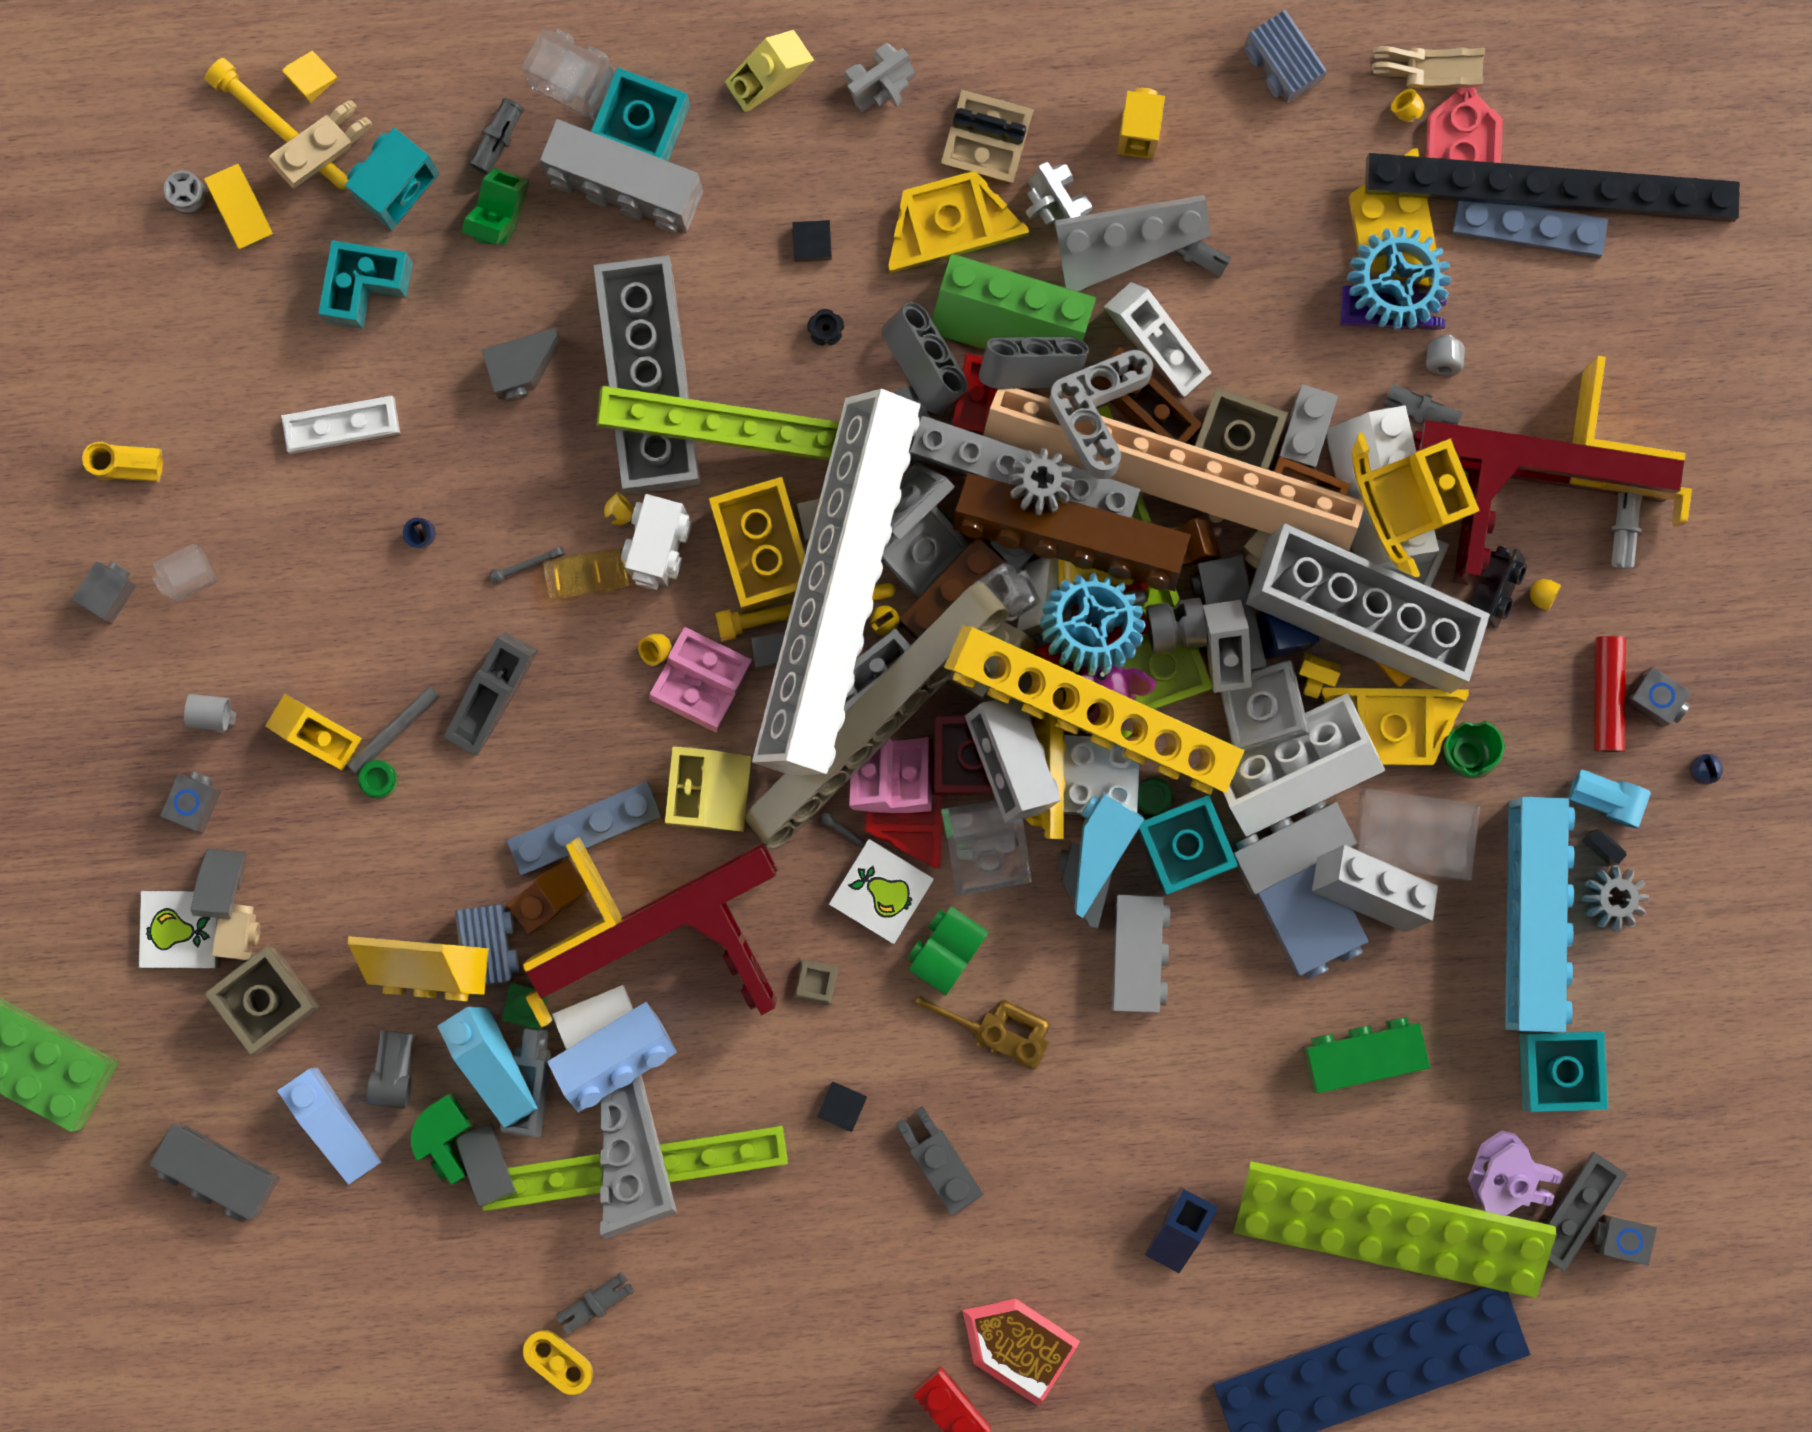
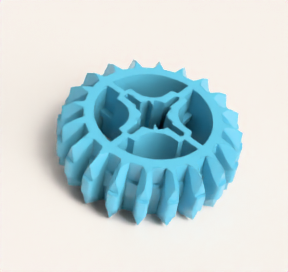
M1399 227L1396 238H1394L1388 228L1383 230L1382 240L1373 234L1368 239L1370 247L1361 244L1357 249L1361 257H1353L1350 265L1358 271L1349 272L1347 280L1359 284L1351 287L1349 294L1351 296H1362L1356 302L1355 307L1356 309H1362L1367 305L1370 308L1365 316L1367 320H1371L1375 314L1380 315L1379 326L1382 328L1385 327L1389 319L1393 320L1394 330H1400L1403 319H1405L1410 329L1416 327L1417 317L1420 321L1426 323L1431 318L1429 311L1438 313L1442 308L1438 300H1446L1449 292L1442 287L1451 283V277L1440 273L1448 270L1450 264L1446 261H1437L1444 251L1442 248H1437L1433 252L1429 249L1433 243L1432 237H1428L1424 243L1418 241L1420 237L1419 230H1414L1410 238L1406 237L1404 227ZM1402 252L1414 256L1421 264L1413 265L1405 261ZM1386 253L1387 261L1385 265L1387 272L1380 274L1377 279L1370 280L1372 262L1380 255ZM1395 272L1398 273L1399 277L1407 278L1403 286H1401L1399 280H1392ZM1428 277L1429 285L1426 297L1420 302L1413 304L1411 299L1414 294L1412 285ZM1389 293L1395 298L1397 305L1401 306L1389 304L1377 294Z
M1095 572L1090 575L1088 582H1085L1080 574L1075 576L1073 584L1065 579L1060 585V590H1052L1049 595L1050 601L1044 603L1042 609L1044 616L1040 620L1041 628L1045 629L1042 634L1043 642L1052 643L1048 650L1050 655L1062 654L1059 660L1061 666L1069 661L1074 663V673L1079 672L1081 666L1087 667V672L1090 676L1095 674L1097 667H1100L1105 675L1110 673L1112 665L1120 669L1125 664V658L1131 660L1135 656V647L1140 646L1143 640L1140 633L1145 628V622L1139 619L1143 613L1142 606H1133L1136 600L1135 593L1123 595L1125 590L1124 583L1119 584L1116 588L1111 586L1112 579L1110 575L1104 579V582H1098ZM1078 603V615L1073 616L1071 621L1063 623L1062 614L1069 607ZM1086 621L1094 622L1093 626L1095 624L1099 625L1098 630L1097 627H1091L1092 623L1088 625ZM1121 626L1122 636L1116 642L1107 646V633L1113 632L1114 627Z

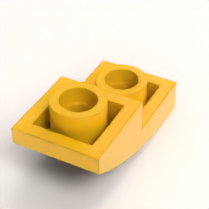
M238 163L203 178L237 249L273 234Z

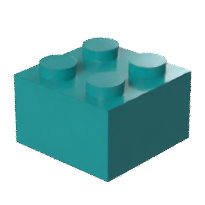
M617 67L591 132L669 161L690 108L688 94Z
M395 127L388 134L384 132L376 139L371 148L373 152L364 163L360 161L350 170L347 176L349 181L345 184L357 203L392 231L440 175L430 156Z
M1209 795L1142 822L1137 830L1163 896L1238 866Z
M1605 1031L1519 1033L1523 1111L1549 1112L1609 1109Z

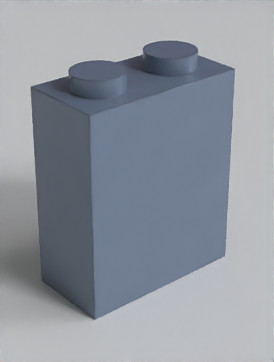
M1316 864L1255 894L1295 975L1301 976L1306 974L1308 979L1329 970L1326 963L1337 957H1340L1341 961L1345 962L1363 953L1360 946L1369 942L1352 909L1312 892Z

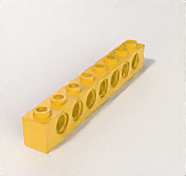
M962 625L944 666L945 669L954 672L952 680L974 689L976 683L989 688L987 696L1006 704L1009 703L1010 698L1023 703L1021 711L1039 719H1043L1044 714L1050 715L1058 719L1055 724L1056 727L1077 735L1079 729L1092 734L1090 742L1108 750H1111L1113 744L1125 749L1123 757L1142 765L1148 759L1159 764L1157 772L1175 780H1178L1180 774L1192 779L1190 787L1208 795L1212 794L1213 789L1227 792L1245 751L971 626ZM994 656L998 662V669L993 676L987 677L984 673V663L989 657ZM1029 672L1032 677V685L1028 691L1022 693L1019 689L1018 681L1023 673ZM1062 687L1066 692V701L1061 707L1056 708L1053 704V694L1058 688ZM1097 703L1100 708L1099 718L1095 722L1090 723L1087 718V710L1092 704ZM1130 718L1133 721L1134 729L1129 737L1124 738L1121 734V726L1126 719ZM1164 733L1167 738V746L1161 753H1157L1155 740ZM1198 749L1200 761L1197 766L1191 768L1188 763L1189 755L1193 750Z

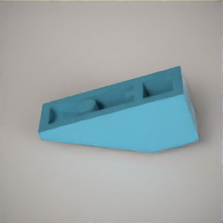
M1103 791L1099 798L1092 795L1081 813V816L1086 819L1082 823L1074 910L1082 918L1144 821L1142 815Z
M467 1007L438 1025V1029L453 1060L504 1128H508L538 1109L489 1008Z

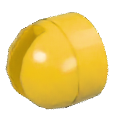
M1407 89L1395 97L1391 104V110L1403 122L1411 123L1414 121V117L1417 119L1422 117L1424 103L1414 89Z
M616 492L606 502L603 510L604 516L607 518L613 514L615 518L611 524L617 526L625 525L632 520L634 507L623 495Z
M1549 579L1537 580L1530 589L1532 603L1548 612L1556 599L1561 584Z
M882 605L875 608L870 615L871 629L877 635L885 637L894 629L898 630L900 625L899 614L891 606ZM891 612L894 617L878 628L875 622Z
M660 633L650 634L642 638L638 643L640 657L650 666H656L665 661L672 650L669 638Z

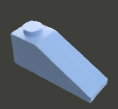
M318 1068L308 1069L278 1090V1093L298 1123L348 1185L381 1163Z

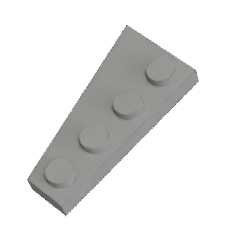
M1205 195L1055 220L1065 288L1073 291L1082 290L1211 236Z
M641 1074L629 1085L618 1088L601 1099V1130L603 1131L601 1166H603V1187H600V1203L603 1205V1221L600 1222V1235L604 1239L677 1214Z

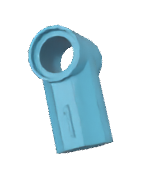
M1580 769L1571 785L1569 801L1606 814V818L1613 822L1638 829L1651 792L1628 782L1618 781L1617 783Z

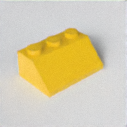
M348 936V946L366 983L383 986L382 993L405 995L406 988L414 989L413 996L436 998L437 991L445 992L446 1000L468 1001L469 994L484 995L489 948Z

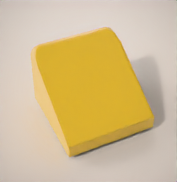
M313 50L282 69L287 79L310 103L339 79Z

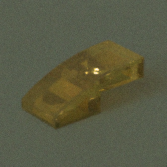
M623 549L603 550L543 562L548 599L557 600L588 592L599 593L629 586L625 562L621 561Z

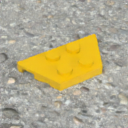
M1418 148L1410 150L1404 156L1419 157ZM1365 184L1349 195L1348 199L1357 248L1361 244L1370 247L1368 239L1373 234L1382 240V232L1387 228L1390 229L1394 238H1396L1399 227H1404L1407 238L1411 237L1414 230L1420 231L1418 241L1424 243L1428 237H1432L1433 243L1429 249L1432 252L1436 250L1427 198L1365 194ZM1402 252L1405 261L1413 265L1421 264L1414 256ZM1386 253L1380 255L1372 262L1370 273L1380 275L1387 272L1385 265L1387 261ZM1397 272L1392 277L1393 280H1399L1403 283L1407 280L1406 277H1399ZM1428 277L1421 279L1416 284L1428 287Z
M976 171L906 189L902 193L900 211L888 264L889 273L892 274L950 258L951 254L961 255L1029 236V230L1024 222L1021 223L1007 208V204L999 195L993 193L988 187L987 182Z
M1322 688L1320 695L1324 703H1327L1346 693L1349 694L1383 765L1432 766L1442 749L1446 737L1450 734L1455 724L1454 721L1463 703L1466 702L1469 696V689H1457L1450 694L1441 689Z
M1056 690L1053 694V704L1056 708L1063 705V690ZM1044 714L1043 719L1031 715V724L1038 741L1044 748L1045 760L1051 776L1057 782L1061 801L1045 813L1025 818V820L1032 826H1041L1045 830L1044 836L1047 839H1064V792L1066 781L1063 770V755L1066 750V743L1063 737V729L1055 726L1058 719Z

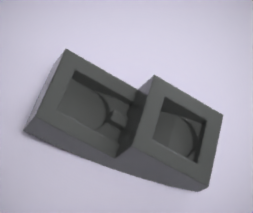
M207 849L192 899L190 911L193 916L231 919L236 890L241 888L246 852Z
M492 1123L455 1137L479 1207L482 1208L517 1193Z

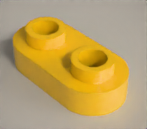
M540 1330L533 1333L526 1340L523 1347V1356L526 1363L561 1392L568 1395H577L585 1391L591 1384L593 1379L591 1363L557 1334L549 1330ZM542 1342L547 1343L551 1348L550 1355L541 1356L537 1351L538 1344ZM577 1367L581 1372L580 1379L571 1380L567 1375L568 1368Z

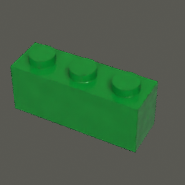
M1408 1017L1385 1021L1387 1028L1372 1032L1371 1025L1349 1029V1037L1335 1040L1333 1033L1311 1038L1312 1045L1303 1047L1313 1092L1322 1093L1429 1069L1430 1063L1420 1023H1409Z

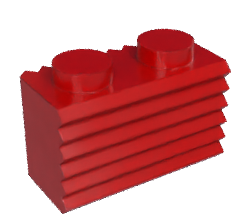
M942 1366L938 1367L914 1388V1399H919V1405L924 1406V1411L929 1412V1417L934 1418V1423L939 1424L940 1430H944V1432H991V1425Z

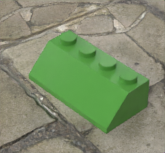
M951 254L932 321L943 339L985 351L988 340L1001 337H1073L1084 341L1096 297Z

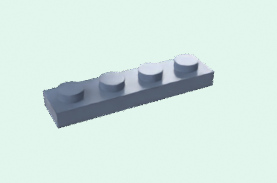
M1457 201L1452 235L1600 259L1603 256L1608 219L1531 206Z
M646 781L506 841L520 875L524 876L570 857L566 845L577 837H580L585 848L589 849L660 819L663 816L651 787Z

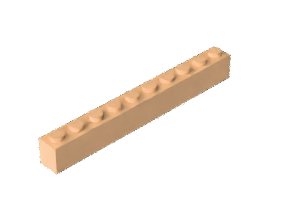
M1017 388L997 390L990 407L984 431L985 437L1026 451L1030 450L1040 455L1042 448H1046L1048 450L1047 458L1053 459L1057 453H1060L1062 455V463L1086 470L1053 413L1048 398ZM1072 406L1071 414H1072L1073 412H1075V409H1074L1073 406ZM1101 416L1121 452L1118 470L1110 479L1139 488L1141 492L1270 534L1285 523L1346 551L1350 550L1365 506L1362 500ZM1079 421L1074 425L1075 430L1081 435H1091L1096 431L1092 423L1088 421ZM1099 442L1094 445L1096 449L1098 448ZM1097 450L1095 461L1102 460L1105 465H1108L1110 457L1103 458Z

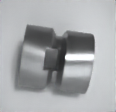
M1200 598L1179 600L1175 607H1171L1167 602L1146 605V617L1150 627L1148 636L1153 655L1173 652L1177 645H1182L1185 650L1207 646L1206 622Z

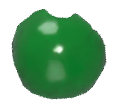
M1465 721L1451 730L1445 739L1442 752L1446 765L1452 771L1463 778L1476 779L1485 777L1498 767L1504 753L1505 744L1502 733L1492 723L1488 721L1481 723Z

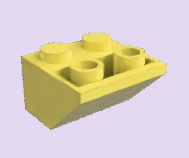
M673 746L665 823L672 826L744 832L751 756Z

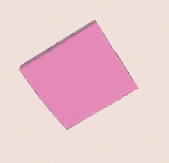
M684 626L667 658L664 669L649 694V700L717 733L746 676L752 659Z
M924 737L893 742L889 738L850 778V808L878 813L932 811L933 744L930 738Z

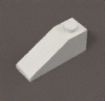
M1130 282L1104 306V309L1124 335L1139 351L1146 353L1151 358L1153 366L1182 397L1187 396L1212 373L1149 289Z

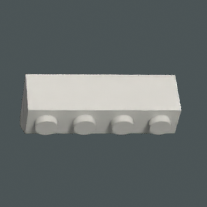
M1406 405L1367 412L1328 428L1326 440L1334 476L1351 484L1347 496L1363 501L1351 459V451L1359 433L1363 432L1370 449L1369 462L1371 471L1406 458L1416 452ZM1364 506L1360 523L1351 545V551L1353 554L1387 569H1394L1396 567L1385 552ZM1435 530L1400 543L1406 553L1414 559L1415 564L1431 562L1439 551Z
M1348 693L1305 713L1309 735L1243 754L1230 786L1224 794L1232 813L1246 837L1386 771Z

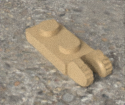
M352 100L346 101L338 106L330 116L325 115L270 154L268 161L286 182L295 189L351 148V144L369 131L372 122L367 117H364L351 125L344 133L338 126L350 118L357 108Z

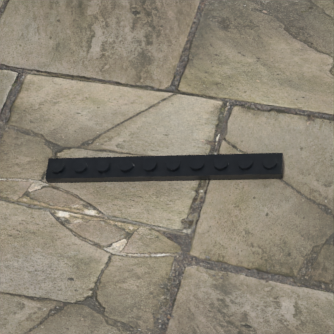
M1369 153L1366 157L1365 194L1735 222L1739 218L1740 182Z

